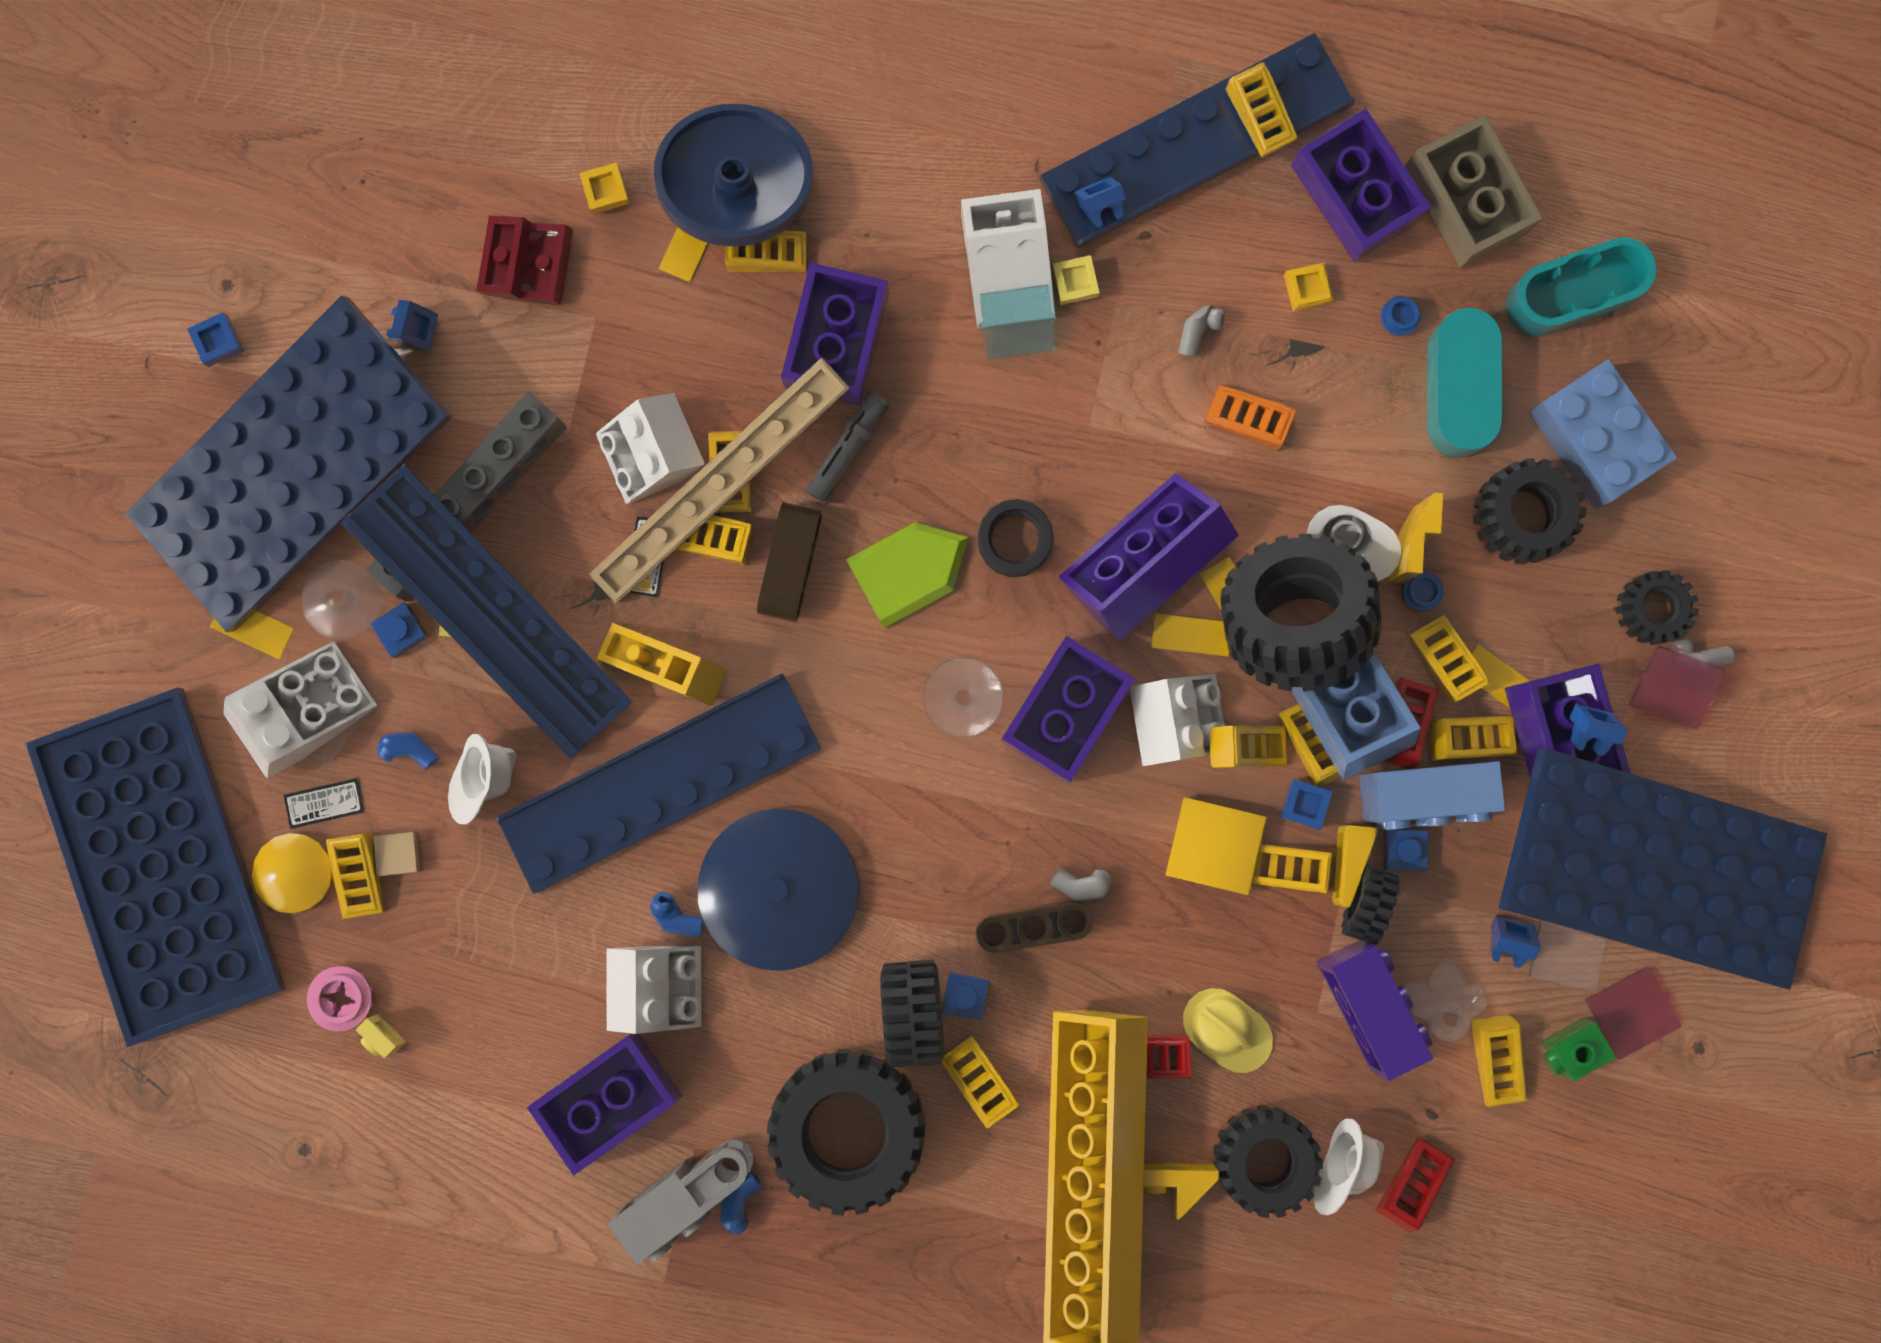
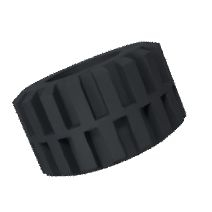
M1529 458L1520 463L1517 461L1510 464L1483 484L1479 490L1481 496L1476 498L1473 507L1479 509V512L1473 515V524L1481 525L1482 529L1476 533L1479 540L1486 537L1490 542L1485 547L1489 552L1493 553L1498 550L1501 552L1499 559L1504 561L1515 559V564L1536 563L1562 552V549L1569 547L1575 541L1573 536L1581 533L1584 525L1579 520L1586 517L1587 508L1580 507L1579 502L1585 500L1584 492H1576L1574 485L1579 482L1574 476L1569 479L1564 476L1567 471L1566 468L1561 465L1551 468L1552 461L1542 459L1536 463L1535 458ZM1516 491L1532 493L1543 503L1546 510V523L1541 533L1528 532L1522 529L1514 520L1511 512V502Z
M934 960L884 963L880 972L881 1007L885 1052L890 1066L905 1067L941 1064L945 1051L937 965Z
M1258 1106V1110L1255 1111L1247 1108L1241 1111L1242 1116L1236 1119L1232 1116L1227 1121L1230 1124L1226 1130L1221 1128L1217 1137L1220 1139L1219 1145H1214L1213 1154L1216 1156V1162L1213 1163L1219 1171V1181L1225 1191L1244 1210L1249 1213L1254 1211L1260 1217L1269 1218V1213H1274L1279 1218L1286 1216L1285 1210L1290 1208L1294 1212L1302 1209L1299 1203L1304 1198L1310 1202L1315 1195L1311 1191L1313 1185L1319 1187L1322 1180L1318 1175V1169H1323V1159L1318 1155L1321 1149L1318 1142L1313 1139V1134L1294 1116L1276 1107L1273 1110L1267 1106ZM1262 1140H1281L1289 1151V1162L1285 1172L1278 1179L1268 1183H1259L1251 1180L1245 1170L1246 1158L1251 1148Z

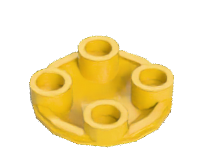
M288 833L274 837L260 849L253 863L252 880L255 892L264 904L278 912L294 914L311 909L323 899L333 879L327 852L319 842L306 835Z

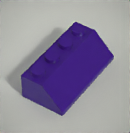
M1175 473L1065 570L1059 578L1091 615L1121 641L1239 535L1218 502Z
M1599 663L1505 688L1530 779L1538 748H1547L1631 774L1623 744L1614 743L1607 753L1601 756L1597 755L1592 749L1595 738L1587 741L1583 751L1578 750L1571 742L1574 723L1570 719V715L1575 704L1613 713Z

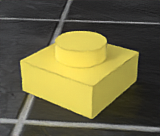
M1091 255L1052 264L1060 305L1099 297L1100 292Z
M379 1014L366 1018L356 1029L363 1037L361 1039L362 1045L377 1057L380 1055L383 1058L392 1056L406 1044V1041Z

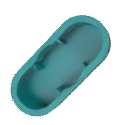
M1620 237L1537 265L1523 275L1508 292L1506 298L1507 316L1511 324L1523 334L1541 337L1621 310L1637 300L1652 286L1656 277L1655 258L1648 247L1642 242L1633 238Z
M1463 308L1451 313L1432 332L1427 344L1428 436L1438 451L1453 458L1469 457L1486 447L1497 437L1502 425L1501 331L1496 321L1489 314L1475 308Z

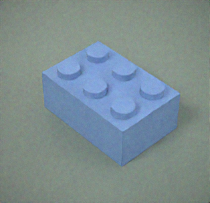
M1609 359L1528 412L1570 474L1577 479L1579 487L1595 510L1612 502L1677 459Z
M1374 651L1367 663L1364 665L1359 663L1358 672L1349 678L1345 676L1340 677L1339 683L1326 688L1325 684L1315 686V691L1303 692L1302 687H1292L1291 692L1343 780L1416 744L1421 728Z
M1500 761L1359 775L1364 822H1376L1378 830L1411 828L1410 820L1416 819L1417 826L1452 824L1451 816H1456V822L1492 820V812L1505 811Z

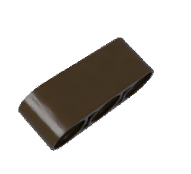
M782 502L759 594L757 614L797 622L821 525V510Z
M1066 902L990 914L978 922L976 938L978 944L984 950L992 953L1075 941L1085 938L1090 933L1093 927V918L1091 912L1077 902ZM1073 909L1081 911L1084 916L1083 927L1076 932L1067 931L1063 926L1064 915ZM1028 917H1041L1045 923L1043 934L1037 938H1029L1023 933V923ZM998 922L1005 928V937L1000 943L989 944L983 939L982 931L988 923Z

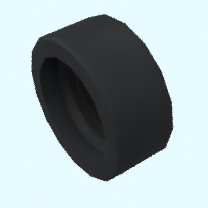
M1020 499L1002 501L990 508L981 521L977 537L979 553L986 565L996 573L1012 578L1027 576L1038 570L1049 557L1054 540L1052 524L1045 512L1034 503ZM1018 515L1027 518L1034 524L1038 531L1039 542L1037 549L1030 557L1023 561L1013 562L1005 560L997 554L992 544V533L1000 520L1007 516Z

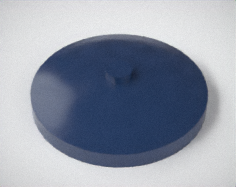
M715 105L688 115L674 125L666 134L655 156V188L658 200L666 215L688 235L720 246H747L779 235L800 217L806 208L812 192V160L809 149L799 132L777 114L752 105Z
M770 809L755 812L742 817L728 826L715 839L707 851L698 878V903L701 916L717 944L742 963L772 971L803 967L815 962L831 951L850 927L859 897V881L855 862L840 836L819 819L806 813L787 809Z

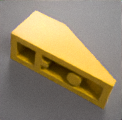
M614 623L611 624L597 657V660L709 706L713 705L727 672V669L699 656Z

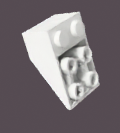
M1041 189L962 199L961 218L977 328L1055 318Z
M333 641L226 696L224 715L268 779L309 756L375 709L377 704Z

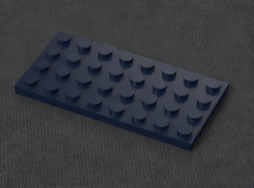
M341 295L125 514L224 631L234 632L342 526L341 522L348 514L352 513L403 464H406L452 418V415L349 297Z
M177 687L25 743L126 1047L134 1046L286 989L183 688Z
M1538 748L1498 908L1790 990L1827 833L1554 750Z

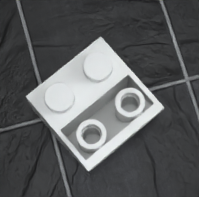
M674 393L637 399L596 432L601 450L605 454L626 504L634 503L680 483L705 465Z
M1216 674L1164 679L1130 687L1143 766L1210 756L1209 731L1212 727L1225 726L1220 701L1221 692L1217 684Z
M638 946L607 949V1031L639 1034L701 1027V946Z

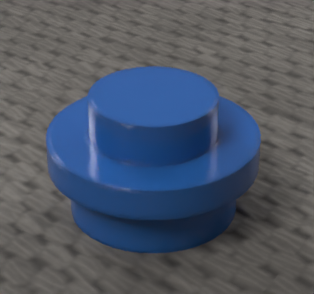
M1397 296L1390 299L1383 306L1380 319L1384 329L1390 334L1406 336L1418 327L1421 320V312L1415 301L1405 296Z
M1423 571L1422 574L1404 583L1402 590L1403 598L1412 609L1416 611H1429L1441 602L1443 598V585L1437 576Z

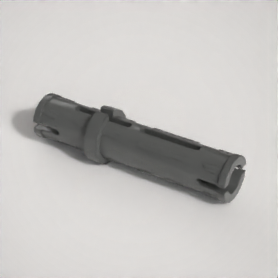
M871 391L868 392L851 420L847 419L844 423V432L808 487L805 488L809 495L824 504L828 502L832 492L847 472L865 442L870 443L874 437L871 434L885 411L890 407L886 400Z

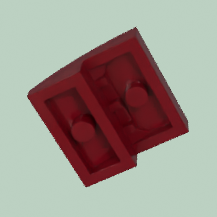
M489 215L476 291L480 294L511 300L561 305L573 229L566 224L532 223L524 217Z

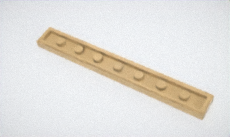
M824 358L818 360L589 575L615 604L620 602L845 394L850 387Z

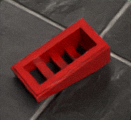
M1400 677L1396 689L1403 699L1404 695L1425 701L1424 707L1404 701L1412 715L1420 717L1417 723L1421 729L1415 746L1384 761L1406 769H1414L1421 760L1439 689Z
M1187 1034L1147 1035L1146 1079L1191 1078L1190 1038ZM1152 1046H1160L1161 1067H1153ZM1169 1046H1176L1177 1067H1170Z
M1421 1137L1417 1138L1382 1196L1376 1211L1409 1232L1419 1231L1455 1159ZM1421 1155L1439 1166L1436 1172L1418 1161ZM1413 1170L1430 1180L1427 1186L1410 1176ZM1405 1185L1421 1194L1419 1200L1403 1191ZM1398 1200L1413 1209L1410 1215L1395 1206Z

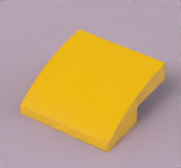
M1433 493L1417 504L1408 515L1398 535L1401 543V559L1398 567L1388 576V582L1405 583L1423 573L1424 543L1441 534L1443 493Z
M1183 797L1166 876L1250 896L1268 817Z

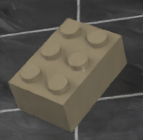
M1486 115L1415 150L1405 165V168L1431 205L1429 213L1460 268L1528 234L1543 219Z

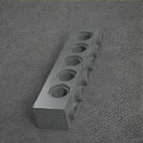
M528 391L434 495L472 533L567 426ZM376 559L366 569L373 578L395 597L406 602L413 598Z

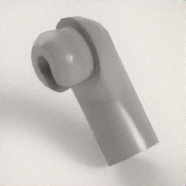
M1206 305L1188 317L1184 323L1178 353L1197 357L1202 334L1209 328L1219 330L1223 327L1225 322L1224 311L1222 309H1214L1213 305Z
M1691 639L1676 641L1671 644V650L1674 654L1671 658L1678 666L1710 670L1733 664L1735 659L1734 652L1729 646L1695 652L1694 642Z
M1059 868L1049 884L1074 901L1082 903L1106 896L1109 893L1112 879L1109 873L1104 870H1095L1091 876L1077 879L1062 868Z

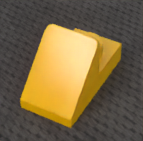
M1144 1163L1143 1192L1162 1194L1167 1192V1187H1173V1214L1179 1220L1219 1180V1171L1214 1164Z

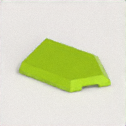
M914 522L849 557L846 561L882 627L885 629L953 592L969 537Z

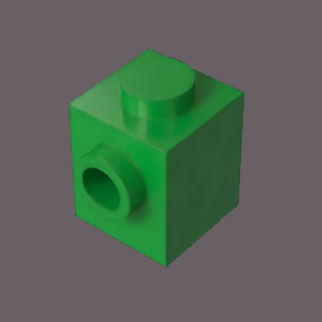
M1585 1018L1577 1020L1541 1041L1546 1050L1543 1058L1550 1071L1555 1076L1560 1075L1572 1082L1616 1059L1597 1023Z

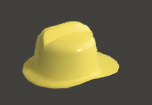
M1209 988L1198 992L1188 1001L1183 1012L1185 1032L1198 1049L1219 1065L1232 1072L1248 1073L1258 1069L1268 1060L1273 1049V1035L1270 1026L1259 1013L1237 996L1224 989Z

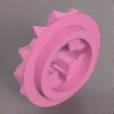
M350 966L328 968L319 973L310 984L307 993L309 1013L318 1025L327 1030L346 1031L352 1029L365 1020L370 1008L373 1006L371 1002L373 988L367 983L363 973L357 972L350 968ZM342 986H344L345 995L351 997V1000H355V1002L342 1005L341 1010L338 1011L337 1001L325 995L340 992Z

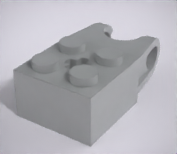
M729 1139L693 1165H690L687 1159H685L618 1210L607 1225L636 1265L646 1258L653 1263L672 1248L671 1244L677 1240L676 1235L682 1232L686 1238L705 1223L704 1219L711 1214L709 1210L739 1188L745 1181L754 1163V1154L751 1147L745 1141ZM733 1148L740 1149L744 1153L745 1157L740 1153V1151ZM722 1159H734L738 1163L740 1170L732 1171L727 1169Z

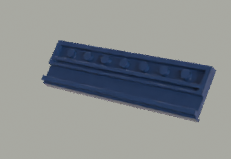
M1316 33L1041 174L1040 181L1061 220H1064L1070 231L1075 246L1080 248L1259 155L1255 144L1226 92L1227 84L1232 77L1264 62L1273 78L1296 135L1353 106L1355 103L1354 98H1351ZM1255 84L1244 89V92L1246 94L1259 87ZM1263 97L1251 103L1250 106L1254 109L1266 103V100ZM1270 112L1258 118L1257 122L1261 124L1273 118L1274 115ZM1278 126L1264 133L1263 136L1267 140L1281 133L1282 130ZM1112 177L1122 184L1126 197L1123 200V217L1117 220L1113 217L1111 208L1106 207L1100 215L1103 226L1098 228L1090 222L1083 209L1079 207L1074 191Z
M405 464L341 522L357 541L570 759L632 703V700Z
M782 673L495 819L499 823L532 893L536 894L820 750L821 747L787 679Z

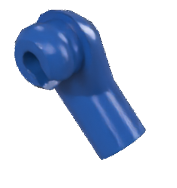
M411 732L389 733L380 739L377 747V754L382 760L391 762L400 756H410L425 771L430 769L440 758L417 734Z
M659 892L653 896L650 910L664 932L697 937L702 936L704 923L702 917L683 915L672 895L667 892Z
M752 1171L747 1174L745 1181L739 1188L722 1200L720 1221L723 1228L732 1234H741L747 1229L749 1220L745 1214V1203L763 1188L760 1179Z

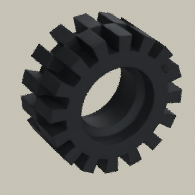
M1656 570L1635 577L1633 581L1626 583L1623 587L1625 592L1620 593L1617 601H1621V606L1616 607V614L1622 613L1623 619L1618 622L1621 627L1627 626L1629 628L1625 632L1629 637L1637 636V642H1650V645H1657L1673 641L1687 634L1685 630L1692 628L1695 624V621L1691 620V618L1698 615L1699 608H1693L1692 603L1698 601L1697 594L1690 596L1688 591L1693 589L1689 582L1681 583L1684 577L1679 574L1671 576V571L1663 570L1657 572ZM1650 593H1660L1670 603V615L1662 623L1651 621L1644 613L1643 603Z
M1368 865L1365 866L1353 902L1343 913L1344 920L1341 928H1343L1342 933L1344 935L1373 945H1377L1379 940H1382L1384 931H1387L1389 927V919L1393 917V907L1397 904L1398 900L1396 895L1399 893L1400 886L1398 884L1400 879L1397 875Z

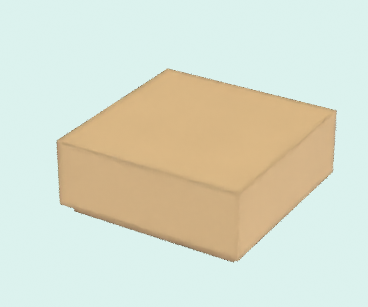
M417 832L373 836L377 876L420 872Z

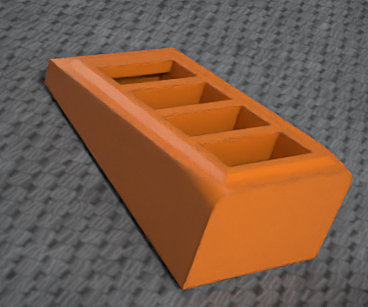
M1219 385L1204 422L1278 451L1285 440L1296 410L1267 399ZM1226 399H1230L1234 402L1227 419L1219 417ZM1241 405H1245L1248 407L1242 424L1235 422ZM1256 411H1260L1263 413L1258 428L1250 427ZM1271 417L1278 419L1273 434L1266 432Z

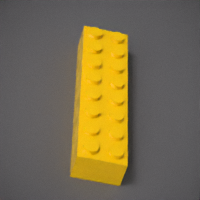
M1094 1010L1053 1012L1043 1343H1139L1148 1017Z

